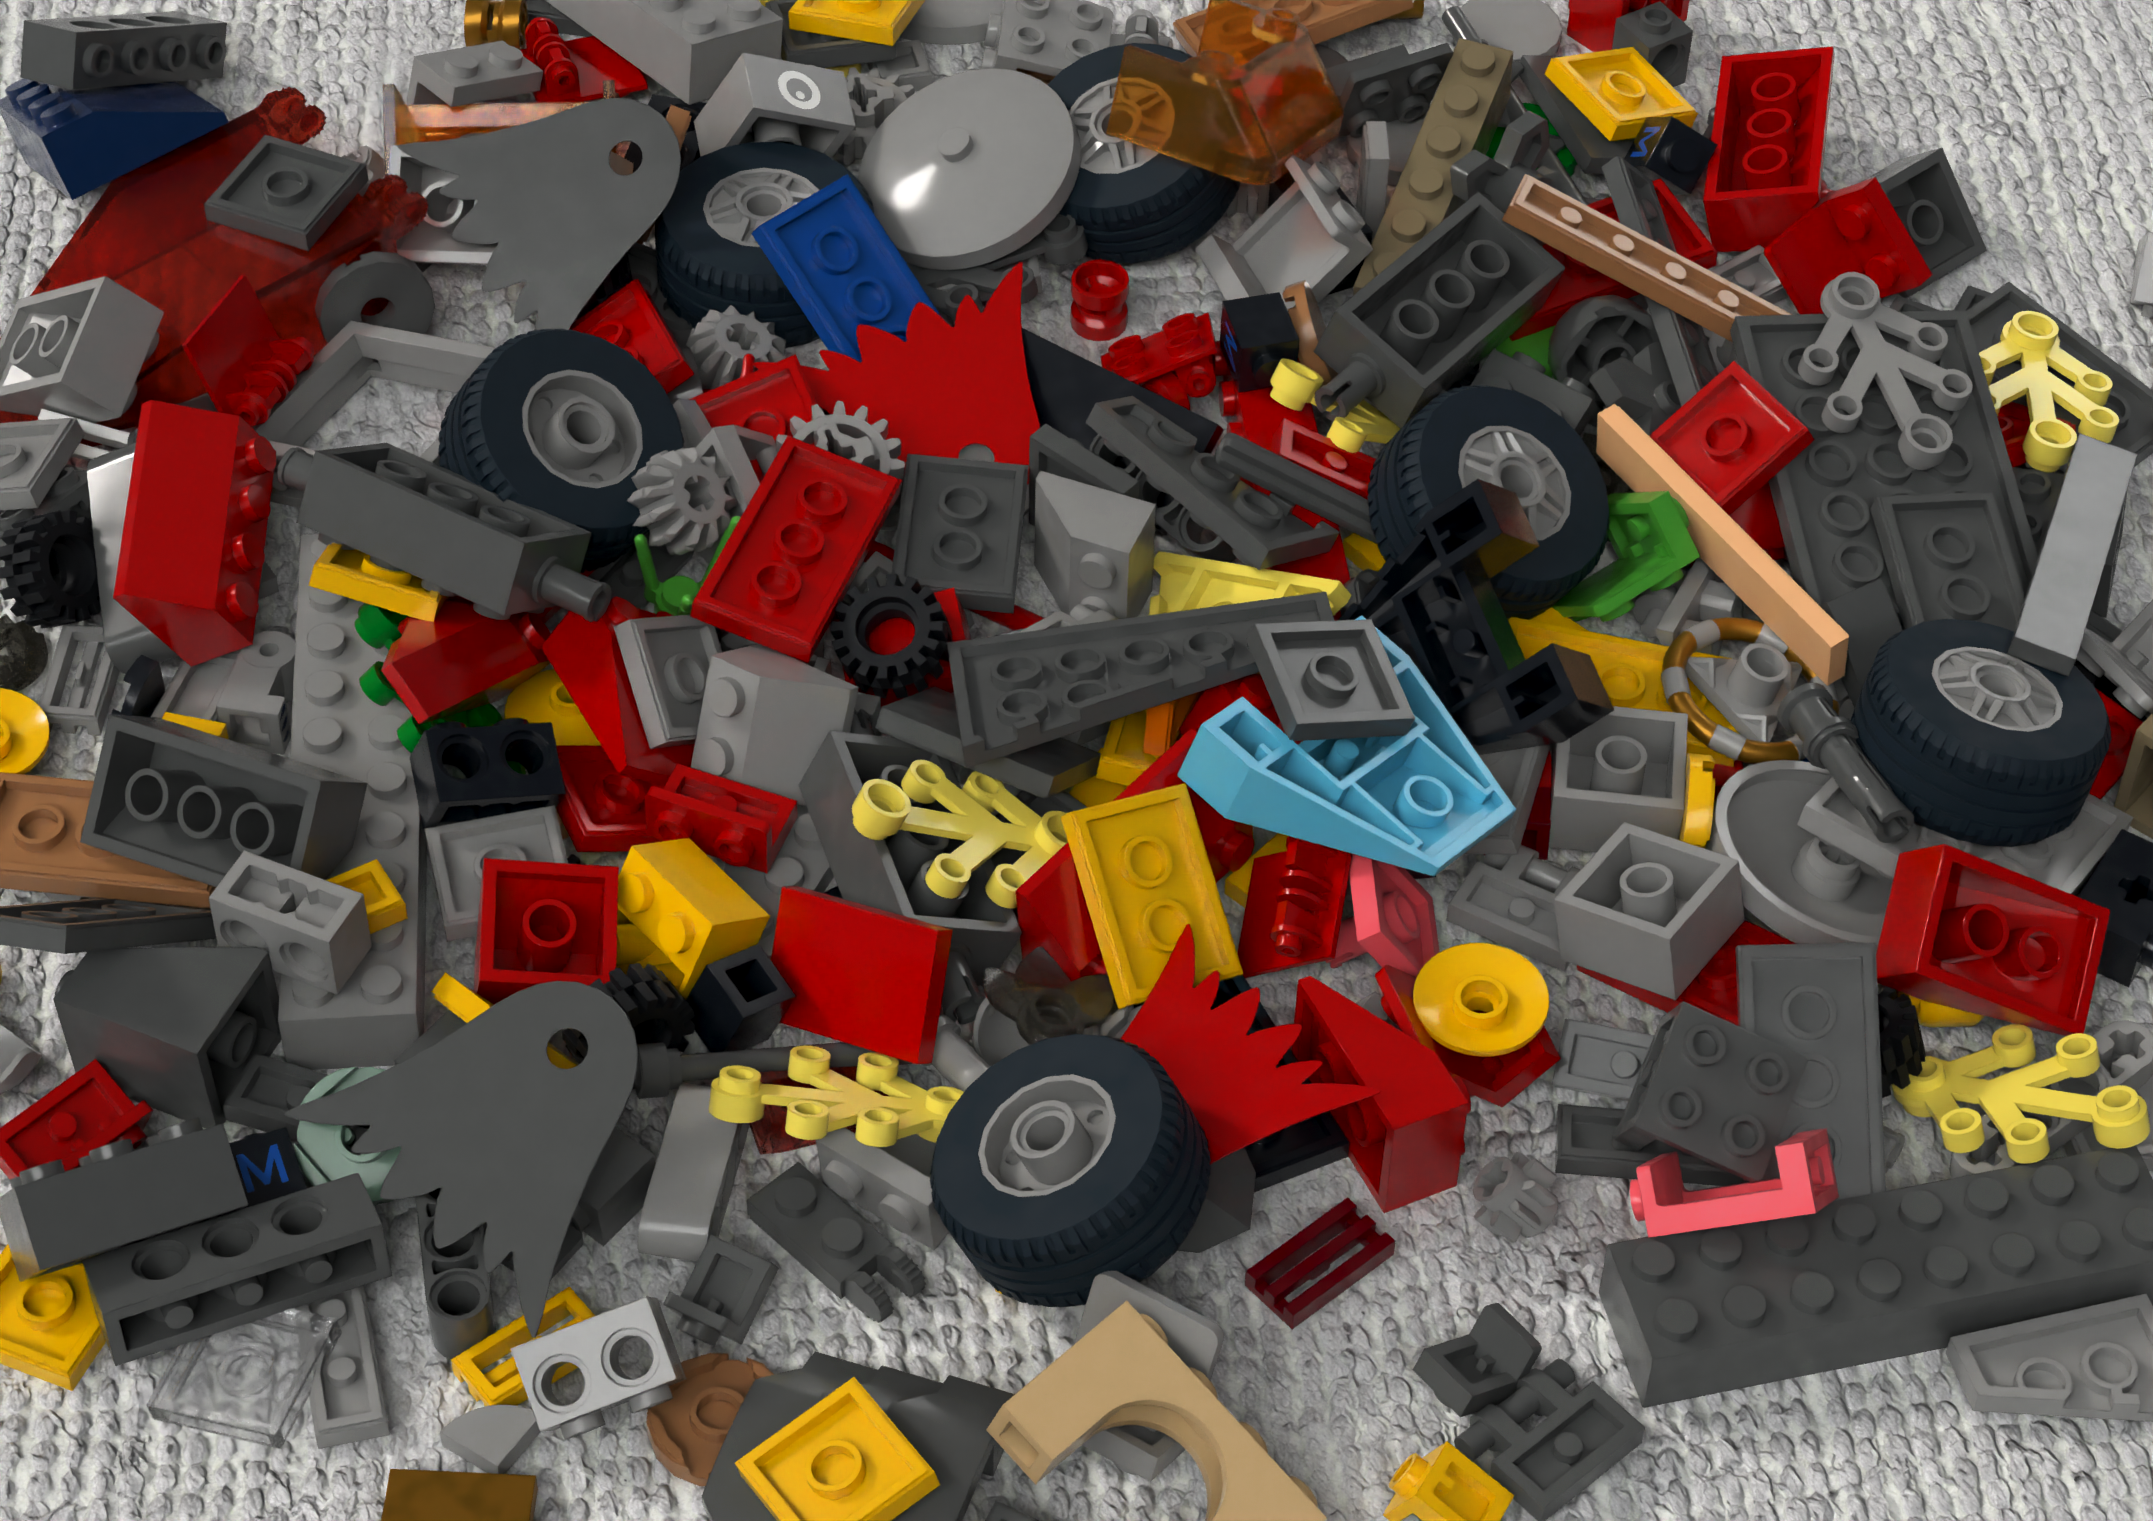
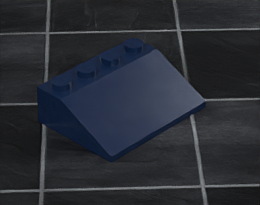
M21 79L5 89L7 96L0 99V114L25 163L71 200L229 122L222 110L176 81L72 90L29 79Z

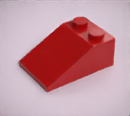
M617 596L610 600L606 612L596 622H589L584 617L568 611L543 643L541 649L620 775L665 786L677 763L691 767L695 744L656 749L649 748L613 626L629 619L673 615L665 611H658L655 614L636 608L629 601Z
M1947 844L1899 853L1876 952L1877 983L1927 1002L2063 1036L2076 1033L2084 1034L2111 910Z
M1307 976L1299 979L1294 1024L1302 1025L1303 1029L1292 1045L1291 1051L1298 1062L1316 1060L1323 1063L1309 1077L1311 1083L1355 1084L1381 1090L1379 1094L1330 1110L1350 1142L1349 1159L1383 1213L1457 1186L1461 1155L1465 1153L1464 1131L1466 1117L1471 1111L1469 1092L1463 1080L1456 1074L1450 1075L1435 1051L1314 977Z

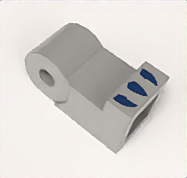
M263 631L254 634L253 645L242 648L237 655L216 705L218 722L226 723L229 740L281 755L285 754L291 738L286 703L293 699L295 641L287 633Z

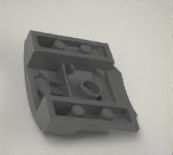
M815 1351L801 1369L755 1379L719 1451L702 1494V1505L710 1521H777L741 1477L735 1462L848 1380L855 1377L935 1471L940 1486L892 1521H963L981 1474L994 1476L1004 1449L986 1429L1001 1406L1015 1394L951 1375L941 1383L883 1365L877 1370Z

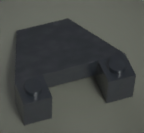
M1475 480L1428 511L1414 528L1418 534L1397 559L1390 557L1377 572V575L1381 578L1360 604L1352 603L1339 618V620H1355L1362 615L1366 619H1372L1374 626L1408 654L1478 755L1562 743L1614 711L1590 655L1551 643L1525 660L1490 578L1540 545L1516 493L1486 481Z

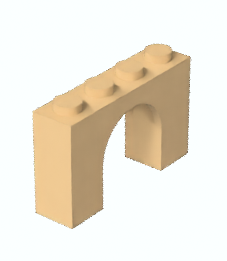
M1127 1300L1006 1401L986 1429L1036 1485L1088 1439L1103 1430L1123 1425H1138L1152 1428L1177 1441L1187 1450L1198 1465L1207 1491L1205 1521H1325L1327 1519L1318 1509L1317 1500L1309 1487L1300 1479L1288 1476L1268 1454L1267 1446L1260 1434L1249 1424L1237 1421L1218 1400L1216 1389L1211 1381L1201 1371L1192 1367L1189 1368L1168 1346L1167 1337L1159 1324L1148 1315L1139 1314Z

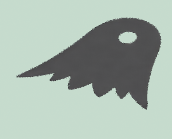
M626 98L600 99L584 103L532 122L485 134L442 141L397 145V148L422 163L459 175L458 178L441 188L440 194L459 200L477 199L478 202L457 224L451 237L457 241L470 244L498 243L487 264L482 280V291H497L520 282H525L516 303L514 322L518 324L538 311L534 330L539 331L541 329L569 330L583 307L611 270L663 212L675 191L681 165L679 142L672 126L665 117L647 104ZM624 141L637 144L642 151L640 167L629 175L615 173L609 163L612 149Z
M568 981L536 984L501 1000L445 1038L393 1067L341 1091L284 1112V1115L293 1119L319 1124L370 1125V1128L351 1147L353 1153H378L400 1146L401 1151L384 1180L380 1197L385 1200H400L427 1194L441 1188L437 1198L433 1228L435 1246L439 1249L457 1242L480 1225L487 1223L483 1246L485 1270L488 1273H492L507 1255L513 1252L514 1274L521 1309L532 1338H536L545 1308L549 1285L567 1229L595 1164L620 1119L632 1092L638 1066V1048L635 1031L624 1010L613 998L597 988L579 982ZM563 1029L578 1030L585 1036L588 1043L586 1057L576 1067L570 1069L556 1067L547 1056V1045L550 1038L556 1032Z

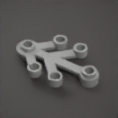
M1858 272L1840 274L1825 286L1820 298L1821 309L1827 316L1828 321L1816 343L1805 348L1798 364V373L1804 381L1812 385H1825L1834 376L1839 364L1837 351L1850 331L1860 349L1840 390L1828 397L1821 414L1823 423L1827 428L1837 433H1848L1854 430L1863 412L1861 401L1875 378L1902 431L1898 440V448L1903 461L1911 468L1917 470H1927L1939 465L1945 459L1952 444V430L1940 417L1921 413L1904 377L1931 389V397L1934 403L1947 411H1957L1966 405L1973 389L1971 379L1960 370H1946L1933 364L1941 358L1948 343V335L1941 326L1932 322L1922 323L1881 304L1879 288L1868 276ZM1879 329L1908 341L1907 351L1886 342ZM1921 340H1927L1934 346L1926 345ZM1811 361L1819 362L1823 364L1825 367H1818L1814 365ZM1945 387L1954 388L1959 393L1950 392ZM1835 409H1842L1849 415L1840 414Z

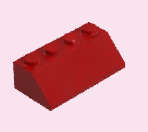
M1833 46L1722 56L1711 141L1717 144V147L1708 162L1703 198L1711 243L1717 253L1731 251L1746 252L1757 245L1766 248L1820 201L1835 58Z
M150 400L141 405L113 599L192 667L253 645L256 615L259 609L258 598L262 565L265 560L264 549L267 524L271 512L270 500L274 469L276 467V450L265 437L260 436L240 416Z
M1193 729L1188 730L1113 801L1185 783L1177 774L1197 732ZM1186 784L1215 882L1217 883L1229 871L1235 872L1239 870L1251 856L1254 849L1253 826L1224 818ZM1066 843L1016 890L1018 922L1022 931L1020 936L1022 963L1025 972L1070 1003L1084 1010L1100 994L1106 995L1108 992H1111L1112 987L1069 844Z

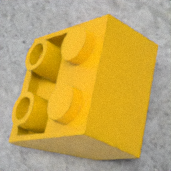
M690 838L633 845L618 876L616 968L620 967L627 974L630 964L640 963L643 968L647 964L656 966L686 1000L706 965L758 944L770 915Z

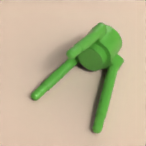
M734 516L731 519L702 580L698 583L686 576H674L663 583L658 581L647 538L643 534H638L635 537L637 556L645 583L644 598L654 604L653 613L657 614L658 611H665L673 616L691 614L692 603L739 522L740 516Z

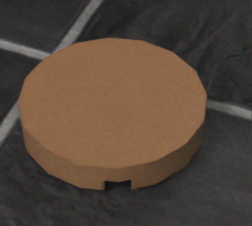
M1304 280L1286 286L1283 291V299L1285 302L1295 301L1296 307L1288 309V313L1299 337L1298 357L1300 363L1311 368L1323 378L1322 387L1335 378L1338 373L1313 352L1326 326L1312 289L1307 281Z
M708 1353L681 1362L687 1379L669 1386L673 1399L649 1408L646 1421L648 1438L656 1459L675 1477L698 1486H706L727 1433L755 1379L774 1375L763 1363L747 1357V1363L740 1360H729L728 1353Z

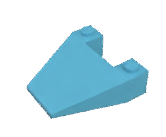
M1361 615L1355 620H1364L1366 618ZM1377 628L1376 631L1415 716L1409 732L1404 736L1304 740L1297 744L1293 740H1289L1288 736L1243 696L1201 724L1177 776L1224 818L1430 876L1437 875L1511 819L1516 811L1515 806L1410 656Z

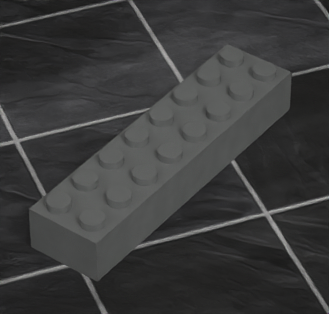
M2136 1145L2122 1149L2107 1148L1836 1200L1815 1214L1611 1243L1607 1245L1599 1296L1643 1408L1947 1348L1950 1337L2141 1294H2147L2153 1305V1179Z

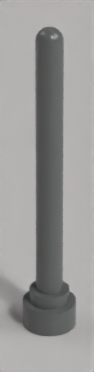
M664 1042L637 1044L638 1066L634 1081L636 1095L639 1099L667 1097L669 1090L678 1089L682 1082L716 1079L719 1077L722 1068L732 1065L756 1069L760 1072L761 1076L788 1074L790 1050L797 1046L680 1055L678 1048L667 1049ZM845 1042L807 1045L823 1048L831 1054L829 1068L831 1070L857 1068L860 1055L874 1052ZM897 1059L899 1061V1065L914 1064L904 1060Z

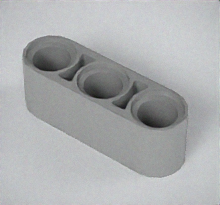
M682 1082L678 1088L640 1216L637 1239L639 1253L698 1262L710 1235L719 1237L746 1142L749 1123H731L712 1116L708 1110L711 1087Z

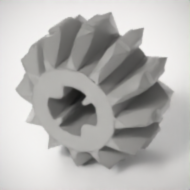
M732 305L723 313L710 309L701 322L697 323L696 328L691 330L686 346L691 349L695 358L702 390H712L740 378L743 358L748 353L755 357V362H778L785 359L784 348L786 340L775 335V322L761 323L756 320L754 311L747 316L741 315Z
M682 447L676 451L672 450L669 452L664 450L653 455L650 461L646 462V466L639 469L631 477L638 490L632 493L627 502L639 508L640 516L633 526H647L650 530L649 546H662L665 544L670 555H683L695 550L700 552L713 546L714 542L719 540L718 536L725 532L731 521L727 511H730L738 502L725 494L724 487L731 476H718L715 473V457L703 456L699 458L695 447Z

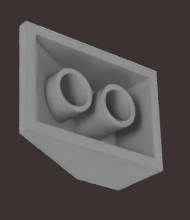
M107 276L18 299L0 339V411L39 416L41 409H46L92 423L121 417L135 400L137 395L135 381L143 363L151 357L158 345L159 333L156 331L164 311Z

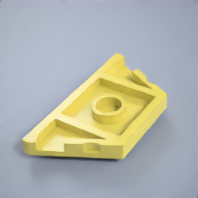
M1158 551L1154 557L1153 568L1161 576L1159 595L1150 597L1149 615L1326 592L1334 616L1348 603L1352 595L1337 580L1271 569L1258 570L1247 565Z

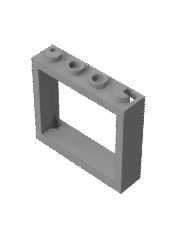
M350 321L314 356V362L311 367L296 375L297 383L295 387L288 392V395L282 402L276 403L273 406L269 419L264 424L252 427L260 436L265 437L276 450V467L274 469L270 502L300 508L304 492L291 486L282 485L278 481L277 471L282 457L290 448L296 447L304 449L305 452L314 456L315 451L318 450L301 446L371 376L457 393L477 367L492 353L495 347ZM439 437L420 457L440 466V456L438 454Z

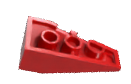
M459 595L449 596L434 622L408 616L399 623L397 630L402 636L391 644L381 671L419 725L488 703L497 702L511 693L515 687L530 679L550 664L541 649V646L551 634L544 622L536 614L529 612L511 614L508 620L489 618L473 610L474 602Z

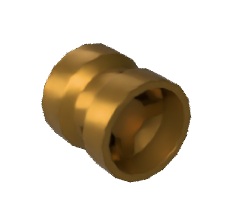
M526 0L466 1L464 16L466 47L503 40L508 45L519 50L525 48V30L528 25Z

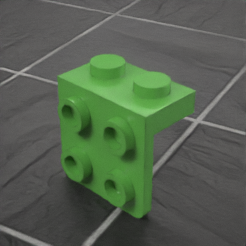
M1669 491L1612 493L1608 495L1610 516L1608 538L1619 559L1581 581L1554 604L1552 608L1557 610L1563 617H1572L1575 622L1589 617H1599L1602 622H1607L1632 610L1635 607L1633 598L1647 589L1654 592L1679 581L1684 576L1681 568L1701 556L1687 530L1689 526L1687 514L1681 504L1671 497Z

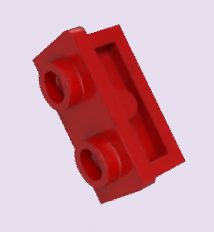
M678 763L664 788L651 786L645 796L647 836L659 839L660 841L690 838L706 855L719 858L732 866H744L767 874L798 818L796 800Z
M94 1059L0 1128V1168L11 1180L20 1176L19 1172L56 1160H62L65 1171L79 1168L78 1159L90 1155L89 1151L125 1139H131L133 1148L136 1150L147 1138L143 1130L154 1110L145 1100L135 1106L97 1059Z

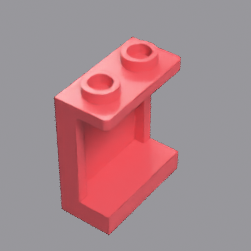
M1827 1128L1799 1132L1775 1146L1780 1178L1760 1180L1755 1183L1746 1182L1689 1191L1683 1185L1677 1152L1663 1153L1636 1168L1638 1179L1631 1180L1630 1200L1634 1216L1638 1222L1645 1221L1648 1238L1815 1214L1839 1197Z

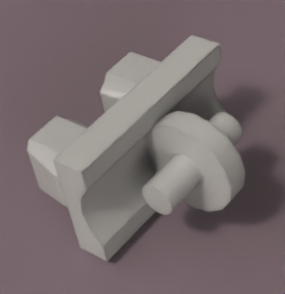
M1701 558L1695 560L1679 589L1672 585L1654 592L1647 589L1638 595L1634 602L1635 607L1633 608L1634 616L1641 625V633L1648 638L1657 637L1664 646H1670L1683 630L1706 619L1724 617L1741 618L1744 610L1743 601L1726 583L1715 581V572ZM1717 641L1697 652L1719 656L1723 641Z

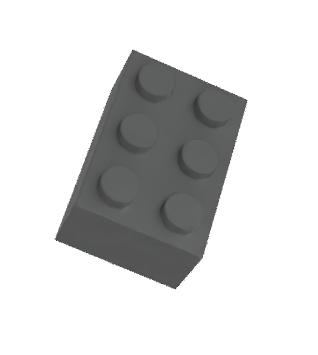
M194 1118L158 1130V1134L146 1138L148 1147L134 1150L131 1139H125L89 1151L90 1155L78 1159L79 1168L65 1171L62 1160H56L19 1172L20 1176L9 1180L12 1189L0 1197V1219L19 1281L23 1282L82 1263L83 1259L235 1212L248 1206L224 1125L220 1124L203 1129L200 1119Z

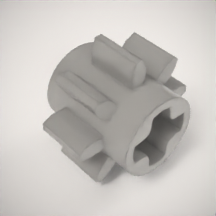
M1516 1152L1511 1160L1507 1157L1493 1159L1483 1167L1474 1182L1473 1195L1476 1200L1483 1204L1475 1214V1220L1496 1236L1501 1234L1512 1243L1517 1241L1520 1234L1524 1237H1534L1540 1234L1551 1224L1557 1213L1558 1199L1556 1195L1548 1190L1557 1179V1175L1537 1159L1529 1160L1521 1152Z

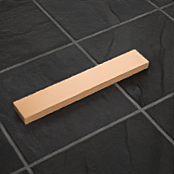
M1613 404L1597 414L1596 453L1634 492L1669 491L1671 497L1681 504L1689 520L1687 530L1701 556L1700 558L1827 686L1845 676L1849 634L1619 406Z

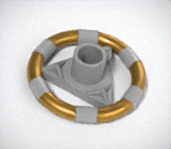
M1736 617L1706 619L1683 630L1670 644L1663 659L1661 681L1667 704L1671 710L1676 713L1688 714L1687 730L1708 748L1735 761L1757 764L1774 760L1801 761L1806 758L1803 754V742L1797 734L1782 742H1770L1779 722L1777 710L1780 702L1794 689L1800 673L1808 683H1818L1825 686L1833 697V709L1839 715L1840 702L1835 683L1833 682L1827 686L1763 622ZM1735 640L1753 643L1743 649L1738 659L1690 657L1693 653L1717 641ZM1687 677L1738 733L1719 724L1717 725L1699 709L1692 699Z

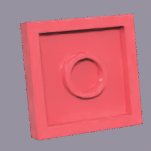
M1352 854L1349 878L1354 916L1341 921L1335 959L1327 960L1326 963L1330 962L1331 968H1338L1347 961L1369 953L1382 968L1385 965H1390L1417 978L1418 973L1426 962L1440 952L1432 897L1405 868Z

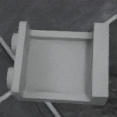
M1292 155L1284 164L1295 182L1232 245L1210 234L1195 249L1226 300L1280 292L1283 299V291L1286 286L1306 280L1312 289L1317 303H1319L1374 250L1361 230L1365 225L1363 218L1354 207L1340 198L1336 191L1341 186L1340 182L1325 165L1316 161L1311 166ZM1283 299L1287 311L1290 308L1296 307L1295 301L1285 302Z

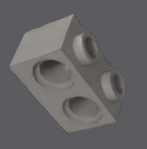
M245 850L208 898L218 947H258L266 950L269 953L273 971L337 995L372 947L364 894Z
M649 1296L511 1348L539 1430L554 1431L560 1428L564 1440L604 1426L605 1421L602 1412L628 1402L633 1414L673 1399L669 1386L687 1379L658 1298ZM634 1337H641L651 1347L653 1361L645 1375L632 1379L625 1375L620 1368L619 1352L626 1341ZM566 1363L576 1365L581 1370L585 1380V1387L581 1397L570 1405L559 1402L554 1396L551 1387L554 1373L560 1366Z

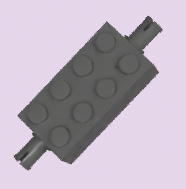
M1478 191L1335 310L1313 351L1338 373L1329 383L1323 385L1315 392V403L1319 411L1323 413L1337 401L1338 406L1328 414L1327 418L1332 421L1336 417L1345 418L1353 408L1366 398L1401 429L1416 413L1436 398L1442 390L1447 391L1490 354L1493 348H1497L1542 309L1566 267L1543 248L1546 243L1502 221L1504 213Z
M389 443L315 451L314 456L299 447L290 448L279 463L277 471L278 481L282 485L291 486L304 492L296 523L319 532L318 540L325 545H331L332 543L341 544L342 550H359L370 555V560L382 568L405 571L422 579L421 586L428 591L440 592V595L452 597L459 595L474 602L473 610L483 616L498 620H508L511 614L522 612L540 614L544 612L545 608L560 606L584 617L589 622H596L604 615L609 606L612 594L610 585L580 574L592 532L542 510L522 505L509 499L503 502L497 498L498 494L483 489L484 487L474 484L464 476Z
M854 709L850 733L829 731L799 783L802 796L843 899L953 930L941 1005L943 1007V1014L949 1016L954 1022H956L957 1017L960 1025L973 1022L978 1008L984 1000V996L980 993L978 986L988 987L1022 935V931L1013 910L997 905L986 894L985 885L995 870L991 858L971 873V878L957 898L941 897L934 893L926 884L925 875L936 856L942 853L951 854L966 841L899 830L896 834L888 836L884 840H872L857 831L853 824L852 805L864 783L871 779H883L896 784L902 789L901 781L911 763L915 760L922 759L933 762L943 770L948 780L960 789L962 788L950 760L894 737L875 736L869 714L865 710L860 709L856 715L857 712ZM909 797L913 807L952 813L937 800L930 804H923Z

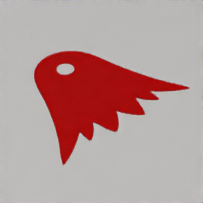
M1023 262L1015 265L1003 278L988 300L983 312L979 311L972 297L966 295L958 307L954 327L950 326L931 307L923 302H918L913 308L908 321L906 342L882 329L860 324L857 326L856 336L862 362L838 352L820 350L819 354L829 371L800 365L816 403L829 414H833L836 402L843 401L846 415L854 416L856 411L863 405L868 407L867 423L870 425L881 419L888 421V435L885 440L890 438L900 439L901 455L896 459L905 462L904 475L907 454L958 459L960 451L971 444H981L988 447L994 454V462L1029 465L1030 436L1040 428V423L1029 384L1022 338L1021 292ZM753 362L752 365L757 369H762L776 362ZM1028 470V482H1027V485L1029 484V470Z
M1187 924L1155 986L1120 1038L1125 1042L1143 1048L1163 1066L1188 1103L1205 1133L1211 1157L1210 1165L1282 1129L1327 1111L1381 1093L1380 1089L1355 1084H1302L1323 1065L1321 1061H1300L1276 1068L1279 1061L1297 1040L1303 1029L1302 1025H1280L1247 1035L1255 1019L1260 1002V989L1257 987L1249 989L1211 1010L1219 988L1220 973L1214 971L1193 988L1195 978V944L1190 924Z

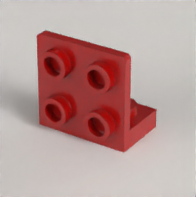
M1876 177L1827 194L1764 249L1765 257L1799 314H1824L1821 309L1820 298L1825 286L1837 276L1846 272H1858L1871 278L1879 288L1880 299L1919 287L1933 275Z

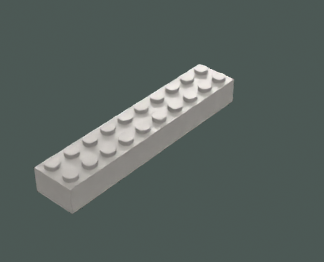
M319 533L300 534L290 759L368 783L353 848L327 879L377 859L406 903L408 919L370 934L372 947L338 995L280 973L279 1029L285 1060L294 1065L311 1070L395 1065L394 1061L424 1033L427 842L425 829L422 826L409 758L412 753L403 746L397 735L398 727L412 714L406 705L396 698L387 706H380L369 699L363 692L359 678L376 662H385L388 649L385 646L381 649H376L368 645L357 633L354 622L358 618V609L364 602L308 586L313 566L328 545L318 540Z

